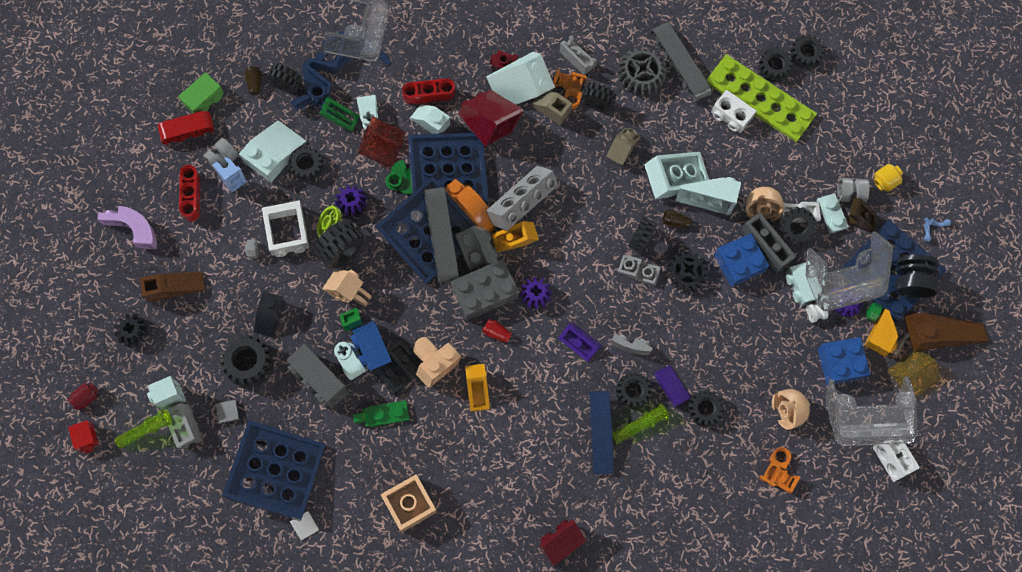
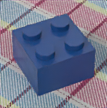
M751 233L717 248L714 253L731 287L764 273L769 267Z
M861 337L823 343L817 348L827 386L862 380L870 375Z

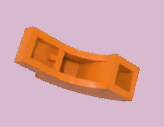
M455 179L444 188L476 226L488 230L490 234L497 228V226L492 225L486 211L489 207L469 185L465 187Z

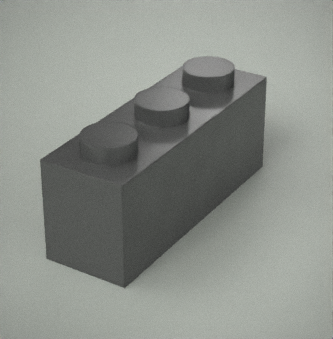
M761 213L748 220L742 227L741 231L745 236L750 233L753 235L767 263L776 274L791 264L796 258V255Z

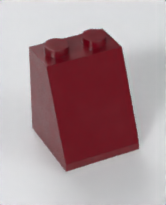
M489 90L485 93L480 92L472 99H466L461 104L462 107L458 114L486 147L513 132L524 110L496 92Z

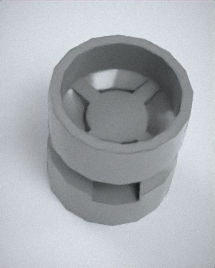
M221 138L214 145L215 149H209L203 155V158L212 167V164L218 162L222 168H227L228 165L225 158H229L233 162L239 154L229 142Z
M852 178L839 179L837 185V199L839 202H850L854 198H861L865 203L867 202L869 196V181L867 179H856L855 181Z

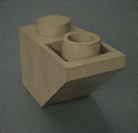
M546 92L536 97L531 103L532 107L558 125L564 122L572 109V103L555 92Z
M625 127L615 137L606 157L623 165L641 136L634 129H627Z

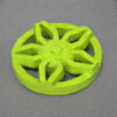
M329 206L322 212L317 223L316 231L318 237L329 227L342 221L341 211L338 207Z

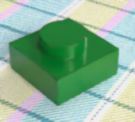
M357 307L339 315L345 332L363 325Z

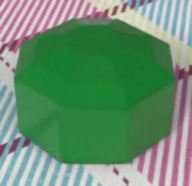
M875 302L871 304L866 312V320L873 323L876 322L881 314L882 305Z

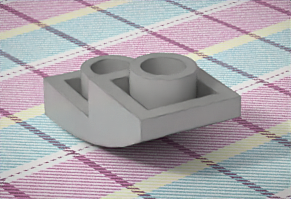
M623 255L618 269V273L652 286H656L661 272V267L644 263L642 259Z
M616 333L610 342L616 348L638 355H649L653 349L650 347V343L644 339L639 340L636 338L631 344L626 336L622 334L617 335Z

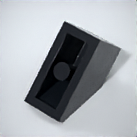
M266 291L263 292L256 312L255 333L273 337L285 305V300L282 296Z

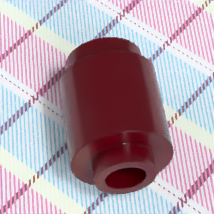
M85 382L74 390L67 400L78 411L81 408L84 409L97 399L98 395L96 393L99 390L92 382L90 384Z

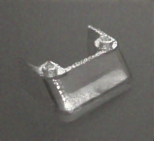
M350 0L366 4L361 26L354 24L347 26L344 35L325 31L324 52L375 61L379 58L390 9L389 3L386 0Z
M876 231L872 232L871 247L862 251L857 256L855 266L828 273L827 262L811 248L807 249L805 275L818 307L823 311H831L883 296L889 287L893 245Z
M909 376L904 378L901 392L896 395L895 405L857 406L852 396L837 394L833 379L829 380L825 400L834 437L839 444L844 446L907 444L915 440L917 435V404Z

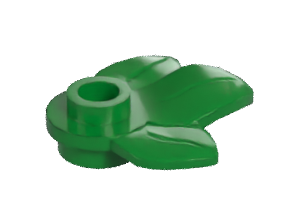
M404 160L398 161L392 166L391 174L386 177V186L392 191L399 190L403 194H412L410 168H406ZM393 180L399 181L396 185H393L391 182Z

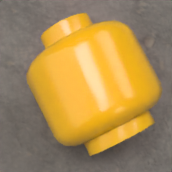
M887 164L875 172L873 181L881 191L889 192L902 183L901 176L903 172L898 166L894 167L891 164Z

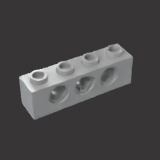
M536 166L486 211L492 225L508 231L555 189L558 183L553 170Z

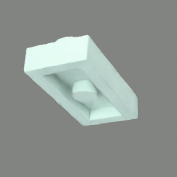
M835 193L816 200L819 202L820 211L830 234L849 227Z

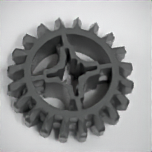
M635 47L633 52L628 51L627 56L623 55L622 61L618 65L617 73L620 74L618 79L622 81V87L627 86V91L634 89V95L637 93V90L640 91L641 96L644 94V91L648 95L651 94V90L656 92L666 79V63L662 62V56L657 57V51L651 53L650 48L644 51L642 47L638 51ZM650 65L655 68L657 75L650 69ZM628 67H630L631 71L634 72V77L630 75Z

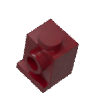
M498 50L496 54H492L489 64L492 65V71L496 72L518 60L519 55H512Z

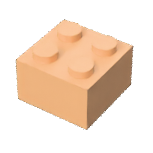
M417 474L381 494L401 532L437 513Z

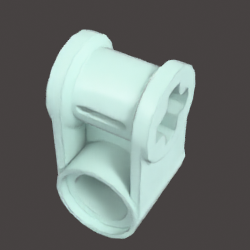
M376 95L357 97L363 128L367 131H375L379 126Z
M340 342L335 346L334 353L348 379L353 380L368 370V366L363 367L359 358L361 355L354 344Z

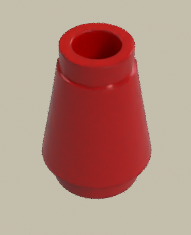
M488 319L482 330L485 336L507 343L512 334L495 319Z

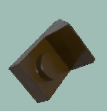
M854 198L850 207L847 224L874 232L878 215L861 198Z

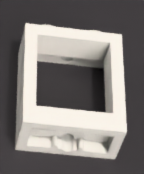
M300 201L262 208L268 247L272 256L283 257L286 253L293 251L294 253H302L305 249L309 248ZM297 215L301 239L274 245L270 220Z

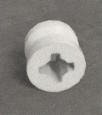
M818 301L814 305L811 303L806 305V311L811 323L817 322L818 319L825 320L828 318V310L824 301Z

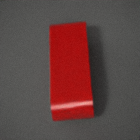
M451 79L409 82L402 87L403 100L407 104L449 101L455 96V84ZM446 88L451 89L449 92L443 91ZM427 90L433 91L430 94L425 93ZM409 92L415 93L414 95H411V96L407 95V93H409Z
M201 111L163 121L157 125L163 145H168V143L173 141L175 143L184 141L188 137L202 136L207 132H214L211 114L208 111Z
M185 165L180 169L179 212L189 222L197 220L200 215V175L194 166ZM189 174H194L193 177L187 178ZM189 191H194L191 196H186ZM193 209L192 213L186 214L187 210Z

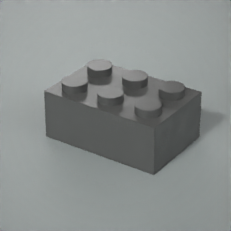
M503 259L499 260L495 266L490 264L450 281L451 289L466 321L519 298V291Z
M305 344L287 359L289 363L287 368L297 380L303 379L301 383L311 394L313 392L316 393L314 396L324 408L328 406L332 409L349 394L342 382Z

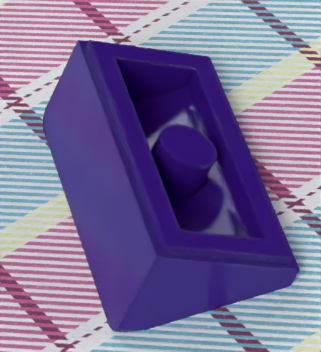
M573 322L567 325L558 338L587 362L591 360L602 346Z
M670 365L654 373V377L674 408L691 398Z

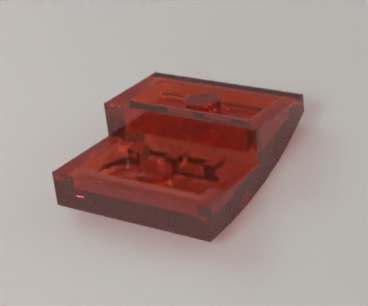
M372 116L357 153L391 168L394 166L397 152L402 146L405 131Z

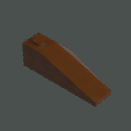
M923 312L904 315L913 351L988 342L983 323Z

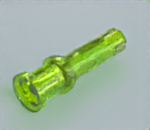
M660 403L652 411L644 412L641 418L612 432V438L616 444H619L648 427L654 428L655 424L664 419H670V416L664 405Z
M162 409L155 416L145 418L142 424L115 437V443L119 448H123L149 433L155 434L160 428L170 426L172 424V417L167 410Z

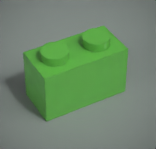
M205 72L178 97L181 103L193 114L208 111L209 106L219 102L224 93L221 86Z

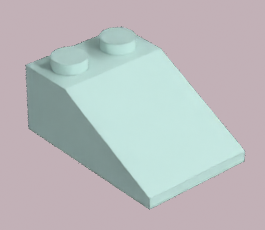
M532 52L486 76L492 91L514 104L538 97L555 88L542 55L536 52Z
M276 121L250 140L239 153V156L243 163L271 183L289 163V157H292L291 153H295L297 148L300 150L301 146H304L307 141L280 121Z
M700 152L658 155L644 165L655 199L676 196L681 185L709 180Z
M722 177L681 185L675 201L730 215L737 203L741 182L734 178Z

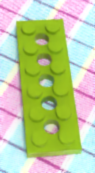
M727 54L706 80L709 86L722 94L726 90L731 92L755 109L756 117L794 142L799 140L817 115L816 112ZM726 75H733L735 81L729 82L726 79ZM746 84L751 90L745 92L741 89V85ZM762 94L766 100L760 102L756 99V95ZM771 105H779L781 111H773ZM793 114L796 117V121L790 122L787 119V115Z

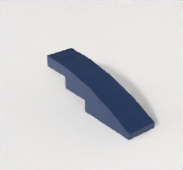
M589 391L593 474H613L609 391Z

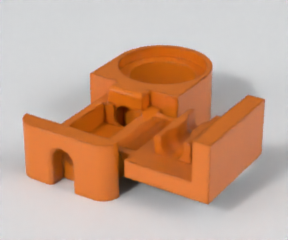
M557 69L553 84L555 88L559 86L566 90L564 98L575 97L577 99V102L572 104V109H575L580 104L582 96L580 91L583 81H586L587 76L572 72L570 76L559 72L560 69Z
M784 447L774 450L768 460L771 463L765 474L759 476L761 481L767 482L771 487L777 485L789 494L793 492L800 479V476L793 475L792 477L785 470L791 460L790 451ZM782 451L786 454L785 462L777 460V452Z

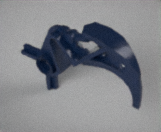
M352 31L336 32L324 39L322 44L326 49L322 53H317L315 58L304 61L302 72L305 94L292 100L290 103L295 111L309 104L319 106L322 110L326 98L330 97L332 83L314 69L336 74L337 71H340L352 59L362 55H374L382 60L386 66L391 64L383 50L369 37ZM335 47H339L336 59L327 62L325 57ZM314 92H320L321 95H320V96H315V95H313V93H314Z

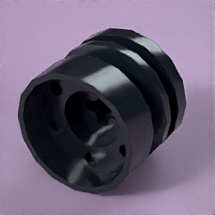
M912 254L897 259L898 268L896 272L899 277L896 279V293L898 295L909 298H929L938 294L939 281L936 276L939 274V260L929 255Z

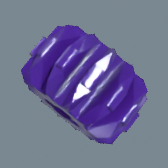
M348 184L346 185V190L340 188L341 194L335 195L337 199L335 205L339 207L341 213L344 212L345 216H348L352 212L354 217L356 216L355 211L362 213V208L367 206L365 202L367 196L364 195V190L362 188L358 190L357 185H354L351 189ZM350 198H354V201H352L351 203L348 202V199L351 200Z
M537 277L533 278V282L527 279V285L522 284L521 289L523 291L519 293V296L524 297L522 303L528 302L527 308H531L532 304H534L535 310H538L539 304L543 308L546 307L545 302L551 301L549 297L552 295V290H549L550 284H544L543 278L540 279V282H537ZM533 290H537L538 296H534Z

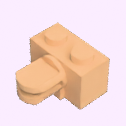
M334 270L323 287L325 292L337 300L349 303L353 299L366 307L368 302L363 298L367 300L372 298L369 293L361 288L363 281L352 270Z
M426 337L419 338L413 349L414 353L423 361L419 365L416 375L428 388L454 369L461 359L459 353L449 343L438 350Z

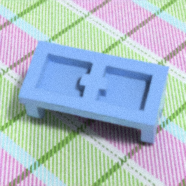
M225 158V161L228 163L227 168H222L218 162L212 164L220 179L231 192H234L247 182L239 166L236 167L229 158Z

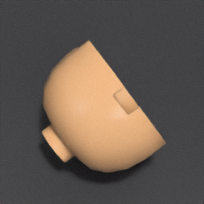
M756 188L751 191L746 199V211L750 219L757 215V213H761L764 215V218L771 219L772 222L779 219L783 214V198L774 188Z
M786 389L775 393L772 398L773 410L777 408L781 414L782 420H778L783 428L788 430L799 427L808 419L810 403L800 391Z

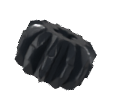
M125 314V320L118 318L120 325H114V328L117 329L114 335L119 337L118 342L124 343L127 347L131 343L137 346V340L143 343L142 335L148 336V332L145 330L149 327L144 323L145 319L143 317L138 318L137 314H133L132 317L129 314ZM133 327V332L129 333L128 331H131L129 328Z

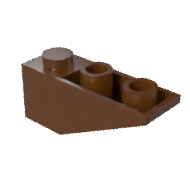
M202 271L164 273L139 278L142 297L148 303L206 290Z

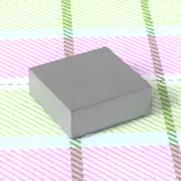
M236 400L216 404L219 424L240 420Z

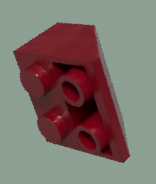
M565 519L556 527L557 531L554 534L548 532L540 540L539 549L553 567L586 542L573 519L569 522Z

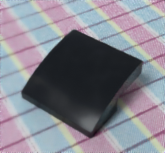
M401 339L387 349L391 362L372 370L393 396L417 377L416 373L421 364Z

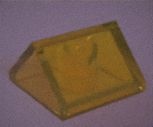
M920 350L913 351L887 369L888 373L910 401H913L941 381L936 360Z

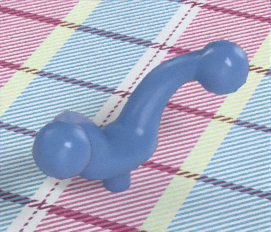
M926 217L924 219L926 223L923 225L926 233L924 241L930 242L932 240L930 225L938 227L950 226L951 221L946 219L943 223H939L934 218L929 220Z

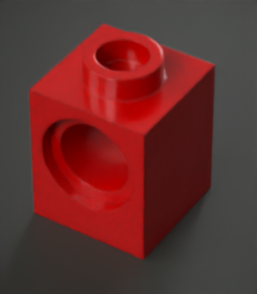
M86 420L68 427L74 450L89 453L94 450V447L99 445L92 422Z

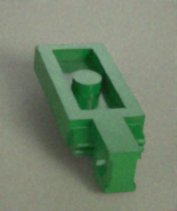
M406 400L364 408L363 413L353 414L354 423L365 422V427L410 421Z

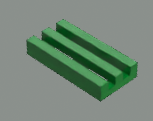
M329 97L326 98L325 104H323L322 110L319 112V115L349 132H353L360 117ZM329 104L337 108L338 110L342 111L343 113L347 114L348 116L352 117L353 121L344 116L343 114H341L340 112H337L336 110L329 107Z

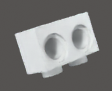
M726 90L714 104L711 113L716 120L727 123L732 131L741 133L754 117L756 110ZM721 106H726L729 110H724ZM736 117H741L743 120H738Z
M899 433L873 446L874 451L893 482L920 468Z

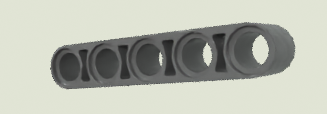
M666 22L650 31L651 37L655 38L657 41L656 45L661 52H664L668 64L674 68V73L679 81L683 82V87L687 94L693 98L692 102L695 103L711 95L709 84L672 26Z
M444 187L424 190L437 277L439 283L450 282L459 278L446 194Z

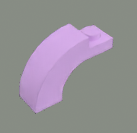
M119 206L118 213L115 211L98 212V221L102 225L125 226L132 229L134 236L133 244L137 248L157 249L154 230L137 211Z

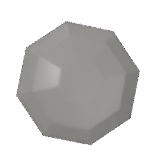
M255 239L247 240L245 245V252L249 259L258 257V243Z

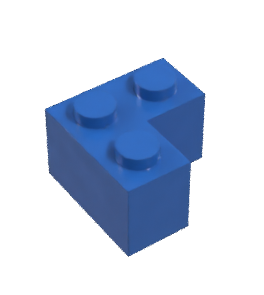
M374 321L352 330L354 335L350 337L355 348H360L362 356H359L363 367L368 366L369 371L391 362Z

